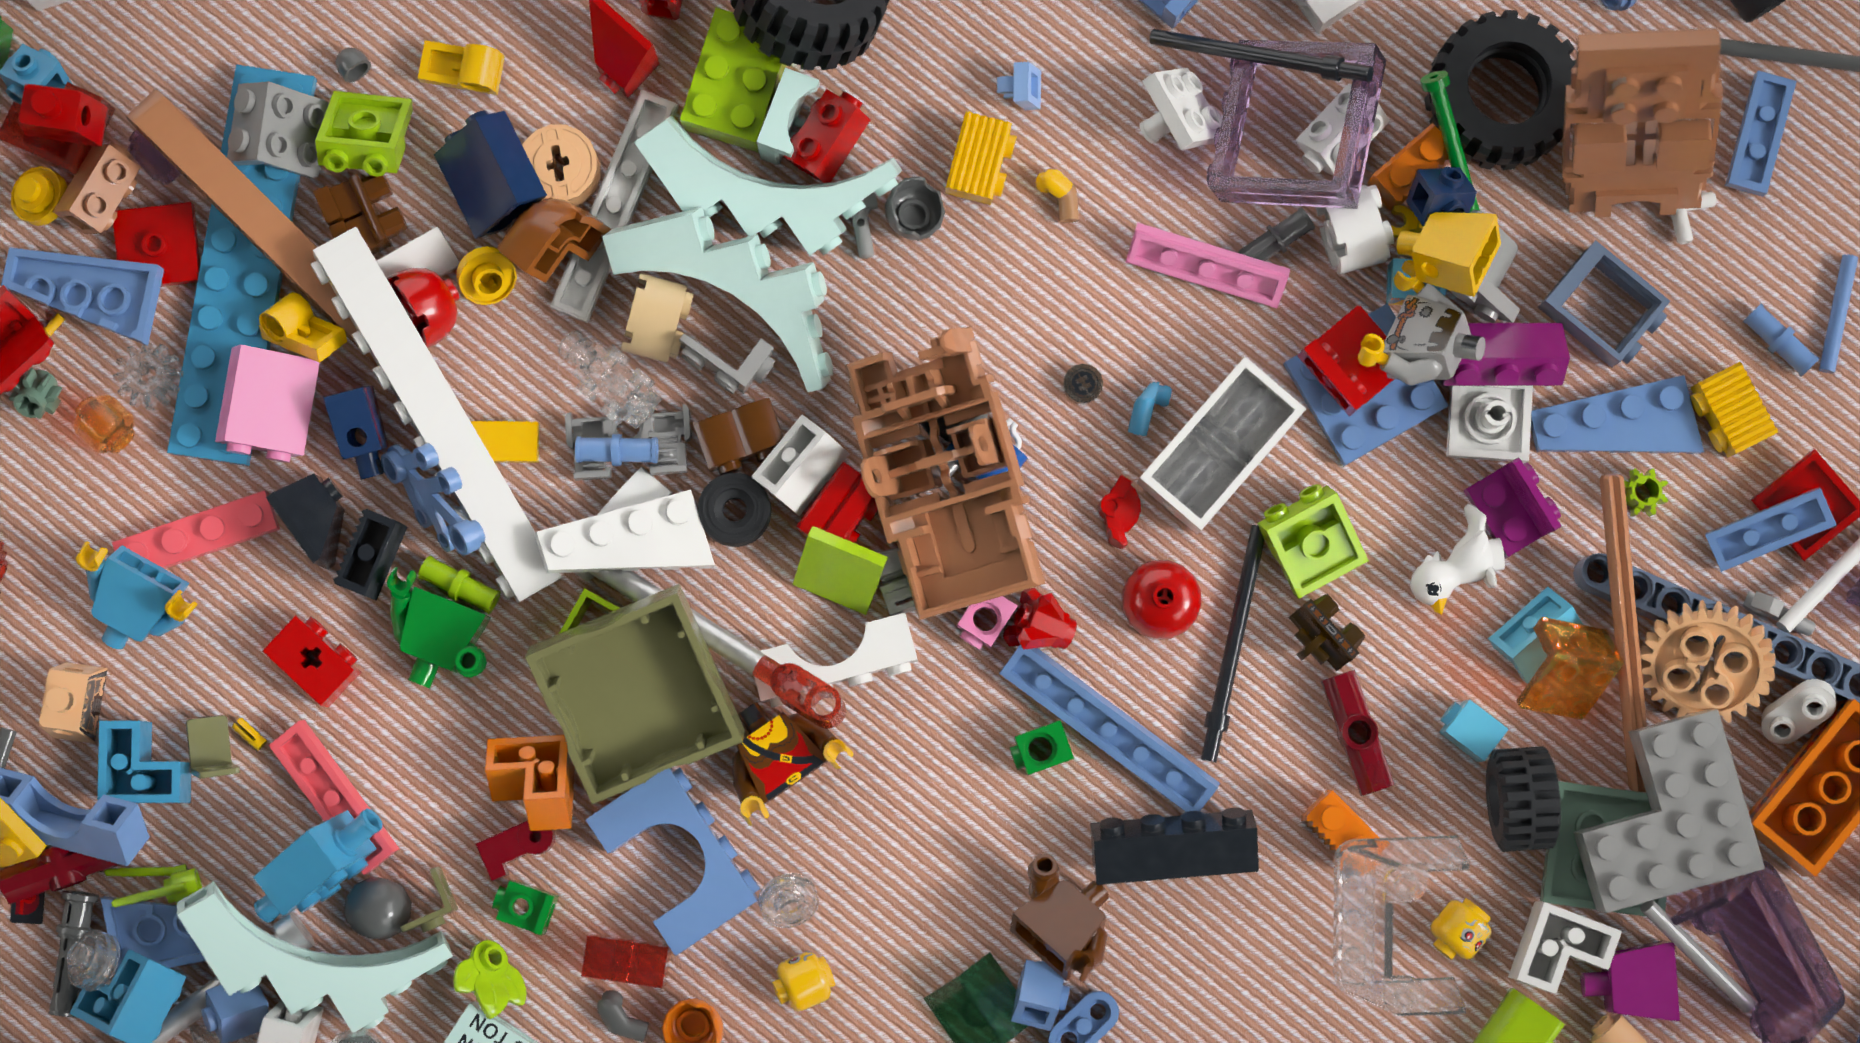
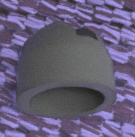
M348 47L341 50L337 55L336 67L345 82L352 83L358 81L369 72L371 62L360 50Z

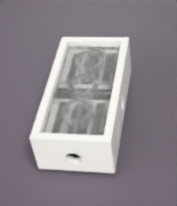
M1244 357L1141 475L1137 484L1198 535L1303 414L1306 408L1248 358Z

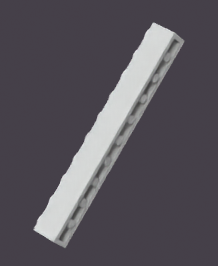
M357 227L314 249L313 256L316 261L310 264L322 285L329 282L337 295L331 299L335 309L342 320L350 317L357 331L351 335L362 354L365 355L370 352L378 366L373 368L372 371L383 390L391 387L397 397L398 402L394 403L393 407L404 425L411 422L419 436L413 439L417 447L430 443L435 448L439 457V464L437 465L439 472L453 467L460 475L462 488L453 492L460 506L454 510L463 520H476L482 526L485 533V541L481 543L478 552L486 565L493 562L501 574L495 580L505 598L508 600L514 597L516 602L520 603L561 579L560 573H546L535 537L536 532Z

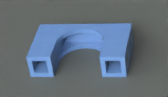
M680 767L675 771L669 768L656 774L645 783L631 788L585 819L608 854L613 853L647 829L660 824H673L682 827L690 832L699 842L705 857V871L699 887L689 898L653 921L675 956L757 902L759 899L755 892L760 890L750 871L746 869L741 872L733 861V858L738 854L725 835L718 838L710 825L715 822V819L704 802L701 801L696 805L687 792L693 786Z

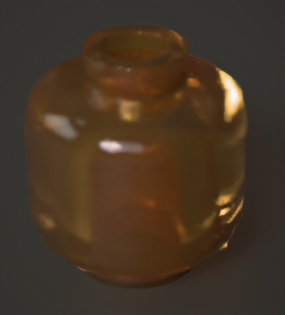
M108 394L95 398L89 396L76 407L75 413L77 416L73 424L74 431L93 451L100 454L109 452L115 454L127 447L134 438V417L113 396Z

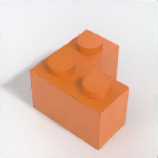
M565 735L487 739L485 773L492 802L523 800L530 831L571 829L575 766L568 753Z

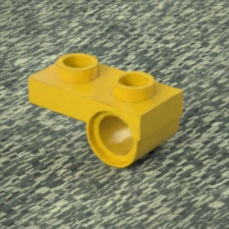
M425 40L417 79L422 83L498 95L505 57L497 49L485 45L466 44L465 47Z
M294 292L283 297L259 316V328L262 339L319 363L347 342L344 328L315 317L309 303L301 295Z

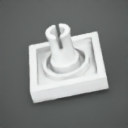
M1188 68L1154 72L1142 80L1159 110L1155 115L1140 123V130L1148 142L1151 144L1157 143L1159 139L1171 132L1179 148L1185 150L1214 144L1226 136L1221 127L1222 119L1215 108L1209 106L1202 93L1203 86L1201 81Z
M1450 386L1446 457L1509 462L1519 457L1523 463L1528 462L1533 386Z

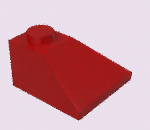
M589 0L594 59L596 67L601 74L597 79L612 94L615 95L620 91L629 98L660 65L654 45L604 0Z

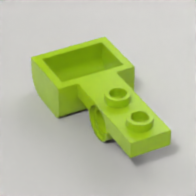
M1510 988L1473 1043H1554L1553 1041L1565 1024L1519 991Z

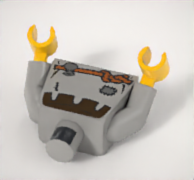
M1406 260L1401 268L1411 278L1397 271L1394 276V284L1401 291L1412 289L1416 293L1415 295H1407L1385 341L1375 334H1367L1361 343L1362 348L1358 353V360L1360 364L1367 367L1373 366L1376 363L1380 364V369L1386 372L1388 378L1398 379L1407 385H1415L1430 380H1448L1454 376L1462 358L1476 361L1482 359L1485 352V339L1481 336L1471 335L1465 313L1433 285L1419 281L1415 275L1413 260Z

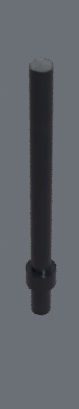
M1153 29L1150 33V43L1152 45L1321 74L1323 79L1340 81L1342 78L1369 83L1374 74L1372 66L1345 62L1344 57L1325 55L1324 58L1159 29Z
M1251 525L1211 712L1207 711L1204 728H1207L1200 760L1207 762H1217L1223 732L1227 733L1230 716L1227 715L1265 541L1258 525Z

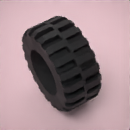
M731 0V5L735 9L733 15L739 27H745L744 35L751 43L757 42L762 53L768 57L772 54L780 58L779 63L791 66L794 63L801 65L803 70H814L815 66H820L821 70L836 68L838 63L841 66L847 65L855 61L857 56L864 54L875 37L887 10L889 0H834L836 2L834 5L817 4L808 0Z
M1505 10L1501 16L1497 17L1494 11L1484 13L1477 21L1470 19L1462 24L1455 34H1451L1436 55L1429 73L1435 71L1448 72L1451 83L1446 87V91L1467 163L1473 158L1480 161V168L1491 170L1494 165H1501L1502 170H1511L1521 163L1527 166L1536 162L1542 155H1547L1563 139L1566 85H1571L1572 69L1576 66V60H1572L1570 56L1575 48L1568 39L1562 43L1556 37L1560 30L1550 23L1547 28H1544L1538 24L1540 17L1528 13L1525 19L1518 18L1517 10ZM1503 58L1516 62L1525 68L1534 79L1539 94V104L1534 114L1526 121L1518 124L1500 123L1485 116L1474 104L1468 87L1470 73L1478 63L1486 59ZM1428 92L1424 101L1425 109L1431 111L1433 115L1429 123L1434 124L1440 130L1430 92Z

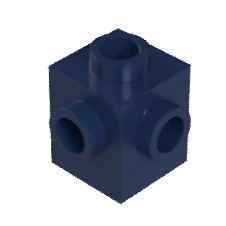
M1460 167L1418 169L1406 202L1421 225L1424 226L1430 214L1435 212L1469 213L1475 203L1477 191Z

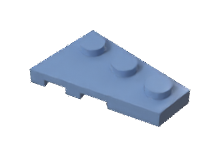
M104 896L100 898L115 973L128 949L168 968L206 961L179 919L177 905L142 901L113 907L111 902L117 899L116 897Z

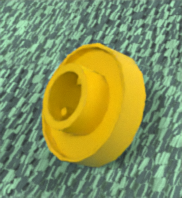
M43 166L33 167L22 173L15 182L11 192V206L14 214L21 220L35 226L48 225L56 220L59 216L53 213L68 187L65 179L56 171Z
M488 246L476 248L467 253L458 264L456 272L457 284L466 299L481 305L498 303L506 298L514 289L517 279L513 262L505 257L497 248Z

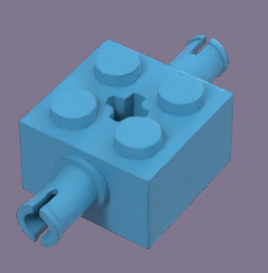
M365 809L354 819L347 810L307 830L253 877L266 894L254 903L255 912L260 919L271 923L279 914L285 916L297 908L302 914L319 901L324 902L342 888L340 883L346 878L351 879L369 865L365 859L377 849L369 838L383 828L380 817L371 809Z

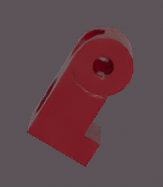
M525 821L476 843V847L491 881H497L510 875L506 866L507 863L527 854L539 855L548 852L555 843L556 835L555 830L530 831L529 823Z

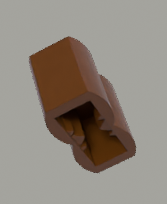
M770 398L743 405L693 424L708 469L711 472L718 470L720 475L742 469L741 462L756 457L758 462H763L783 438Z

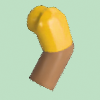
M1047 169L1046 172H1040L1035 180L1036 187L1040 192H1050L1058 199L1059 222L1073 223L1079 221L1076 186L1059 170Z

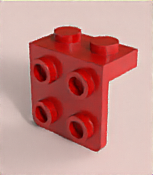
M5 285L0 287V395L11 391L19 383L21 376L31 366L42 363L48 357L54 345V341L37 315Z

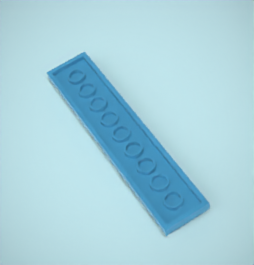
M236 64L221 152L227 157L229 148L228 138L232 128L235 109L234 99L237 94L238 84L269 81L315 96L317 79L310 75ZM266 164L235 165L289 220L293 221L301 175ZM212 203L167 453L250 466L252 449L250 455L227 452V444L215 442L232 347L246 345L270 350L271 342L262 339L259 316L279 301L283 273Z

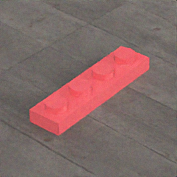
M264 490L112 542L114 551L123 545L166 569L280 530L274 509L266 498L269 493Z
M305 720L296 722L268 745L324 822L347 810L355 819L363 810L370 809ZM384 827L369 838L377 849L365 859L369 865L361 871L363 875L373 871L400 849Z

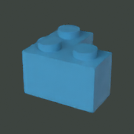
M99 721L97 801L104 794L134 803H191L190 762H151L152 722Z
M128 949L110 985L93 977H88L70 1014L123 1042L153 1043L161 1032L162 1023L172 1004L176 1002L181 994L186 976Z

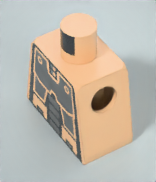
M69 662L50 668L47 674L39 727L53 738L95 744L108 668Z

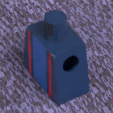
M373 385L323 397L342 459L355 458L360 480L384 474L378 450L388 448V442ZM358 428L363 429L367 435L365 444H360L356 440L355 433Z

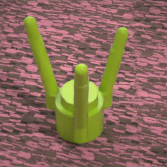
M186 864L174 867L110 868L104 871L106 876H170V878L164 879V887L114 899L111 902L113 907L130 905L166 896L169 903H177L202 888L198 870L196 868L187 869Z

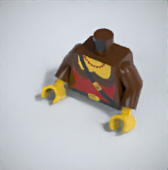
M758 702L744 709L738 716L750 735L744 738L743 742L736 744L739 750L732 758L733 786L741 804V814L749 826L753 825L750 815L757 810H761L765 819H767L769 812L765 804L827 762L834 768L840 769L841 767L836 763L837 755L841 752H847L852 757V750L843 741L837 739L823 723L800 713L787 716L783 712L770 721Z

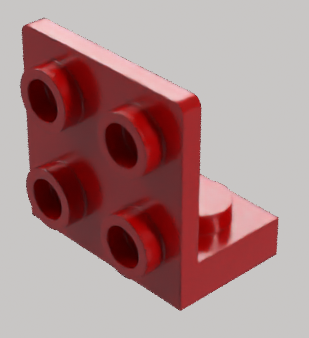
M1356 306L1298 354V358L1349 417L1394 380L1387 377L1386 372L1380 369V364L1376 363L1373 366L1367 367L1360 364L1358 360V353L1362 348L1361 343L1367 334H1375L1383 341L1387 337L1361 306Z

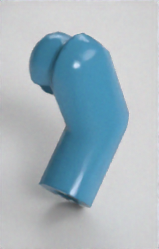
M1160 382L1149 383L1134 402L1128 432L1139 436H1147L1154 405L1158 404L1162 407L1169 405L1172 393L1170 386L1159 385Z

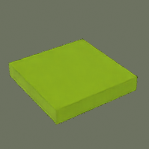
M812 526L792 585L867 615L888 557Z

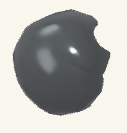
M921 176L904 178L890 191L885 203V217L889 226L901 237L911 241H920L932 236L941 227L945 215L941 192L927 184L926 179Z
M369 877L356 883L347 895L344 915L346 922L357 934L371 939H389L402 932L400 926L407 924L410 920L412 902L401 884L385 878Z

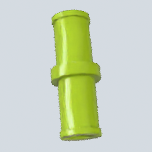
M431 555L425 559L418 573L419 579L425 580L448 592L449 598L455 601L460 598L485 611L487 614L492 613L501 596V591L471 578V572L465 569L458 571L436 560Z

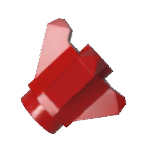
M1035 588L1023 590L1020 596L1021 605L1014 617L1015 625H1008L1003 633L1005 642L1009 647L1021 645L1023 650L1041 647L1066 649L1076 633V620L1069 618L1070 614L1063 611L1052 593L1042 595Z

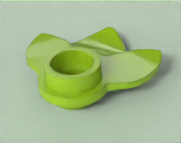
M484 940L476 944L471 951L469 959L459 963L455 969L454 990L459 993L474 992L487 1019L490 1020L499 1015L505 1009L508 1002L517 1006L525 1004L526 986L520 972L508 963L507 954L498 943Z

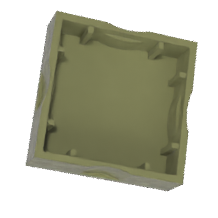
M680 583L529 646L525 655V659L548 709L557 719L563 730L568 753L591 804L643 784L666 769L691 764L743 742L744 727Z

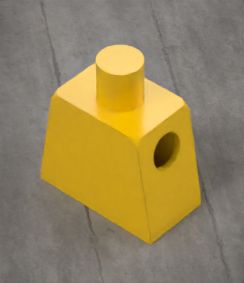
M1435 212L1430 214L1421 233L1400 232L1397 239V253L1399 255L1412 256L1415 275L1419 281L1475 297L1501 245L1497 214Z

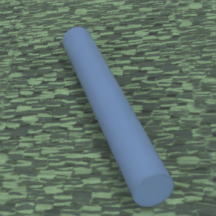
M1842 255L1819 371L1833 374L1836 371L1858 257L1854 255Z

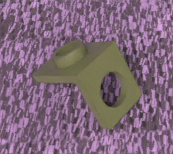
M225 715L188 719L186 721L191 774L201 779L240 773V767L233 764L231 760L227 717Z
M441 867L430 869V873L444 908L400 926L402 932L410 931L419 926L423 933L446 923L443 916L459 910Z

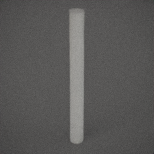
M1654 900L1641 905V912L1739 1009L1747 1013L1754 1008L1755 1000Z

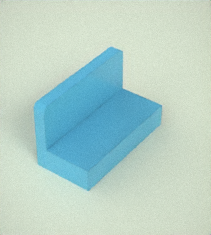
M1546 587L1488 639L1494 649L1513 663L1521 679L1530 685L1587 635V631L1574 607L1551 588Z

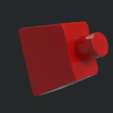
M25 84L18 124L23 133L29 137L102 147L109 108L84 92ZM82 112L87 113V118L84 125L82 124L81 120Z

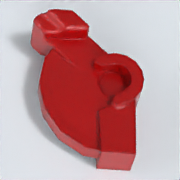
M1120 475L1109 494L1101 499L1097 507L1099 515L1105 521L1108 543L1119 549H1124L1128 545L1125 533L1129 532L1137 523L1141 513V501L1138 493L1131 485L1132 481L1123 475Z

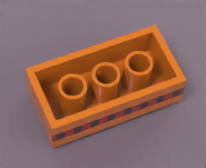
M1855 699L1838 702L1832 716L1820 724L1749 811L1756 838L1804 877H1816L1860 824V703Z

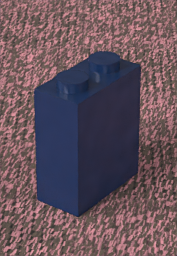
M486 110L472 114L465 120L467 125L461 130L448 135L444 139L446 144L434 154L475 239L506 231L533 202L541 201L547 196L505 111L488 114Z

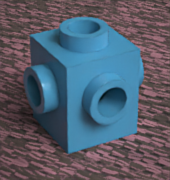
M24 44L18 48L13 56L7 59L0 70V77L7 86V95L20 105L25 84L70 89L73 85L54 55L45 49L37 51Z

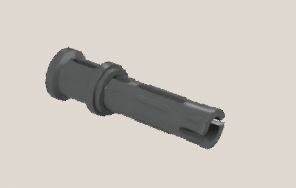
M64 890L61 894V898L65 900L62 922L56 927L57 936L61 937L48 1014L61 1017H75L70 1014V1011L78 996L86 941L90 940L94 933V929L90 925L93 905L98 902L99 895L89 892Z

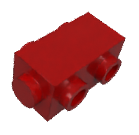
M826 89L821 98L817 99L811 106L809 117L800 131L795 133L790 139L794 148L792 157L790 158L785 155L784 157L799 170L821 183H830L871 120L860 110L863 103L845 91L838 96Z

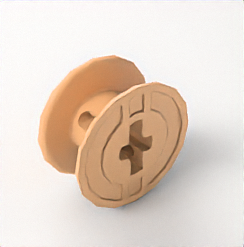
M550 124L535 130L524 141L522 146L547 194L542 200L549 198L562 199L579 206L584 204L595 193L601 179V163L591 141L580 130L568 125ZM556 154H561V158L566 165L563 167L565 180L562 181L558 180V176L554 171L557 166Z

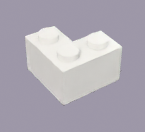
M1535 901L1508 978L1545 992L1556 994L1569 957L1597 968L1609 970L1622 931L1549 903Z

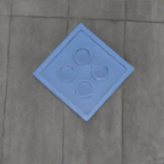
M1388 303L1368 314L1386 336L1396 319ZM1298 355L1283 364L1343 467L1449 406L1434 380L1407 385L1398 379H1394L1349 417L1298 358Z

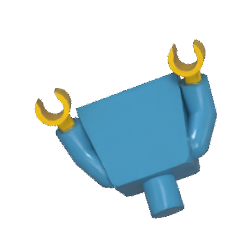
M85 541L75 558L77 564L86 570L89 597L94 602L91 613L94 618L108 625L102 636V641L111 648L123 649L129 637L137 642H142L150 634L161 636L183 625L189 614L198 606V603L195 601L191 604L187 603L181 596L187 589L189 582L123 545L107 557L105 561L108 549L102 547L99 552H96L90 547V542Z

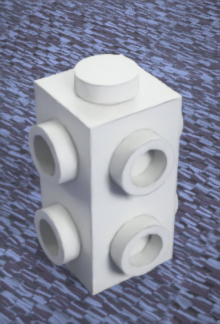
M1349 83L1317 118L1309 124L1296 139V142L1304 152L1302 159L1309 168L1316 173H1320L1323 170L1337 178L1390 120L1375 96Z

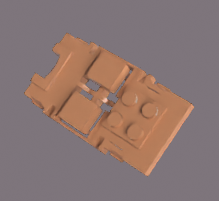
M1696 28L1581 33L1578 35L1576 66L1572 69L1571 85H1566L1562 146V181L1565 183V195H1568L1569 212H1594V217H1611L1612 205L1632 201L1659 203V215H1676V209L1701 208V192L1706 190L1707 178L1713 176L1721 101L1723 98L1722 80L1719 79L1721 69L1719 63L1721 47L1719 29ZM1571 124H1576L1573 127L1572 148H1569Z
M972 326L943 330L940 336L930 340L932 348L917 352L919 360L933 361L899 372L892 352H883L846 364L850 376L849 385L855 404H858L860 411L859 415L852 417V421L863 456L861 462L862 479L868 493L875 498L888 544L896 542L898 544L899 551L897 553L903 574L908 579L919 620L1045 584L1034 542L1030 540L1033 535L1026 514L1022 513L1025 511L1023 504L1030 503L1028 495L1022 496L1020 487L1024 486V481L998 391L992 392L990 383L995 382L993 374L985 375L984 368L980 366L983 364L977 341H973L975 336ZM992 412L993 417L983 418L947 429V434H951L955 450L944 451L943 445L939 440L938 418L944 417L946 426ZM929 422L930 440L908 441L874 452L875 448L922 434L920 424ZM958 460L964 478L980 476L1006 467L1008 471L963 484L966 494L959 495L956 486L950 478L948 463ZM942 485L948 490L950 499L942 501L940 493L937 492L891 507L887 498L889 496L891 500L904 499L940 488Z

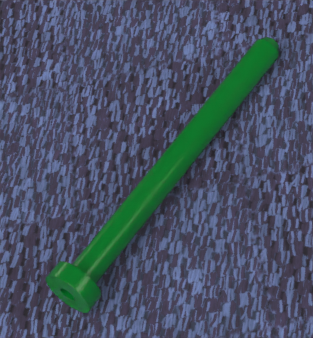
M1435 71L1423 76L1420 82L1423 91L1430 92L1450 166L1454 168L1460 167L1472 184L1446 87L1451 83L1448 72ZM1475 198V203L1471 207L1470 212L1472 210L1480 211L1477 198Z

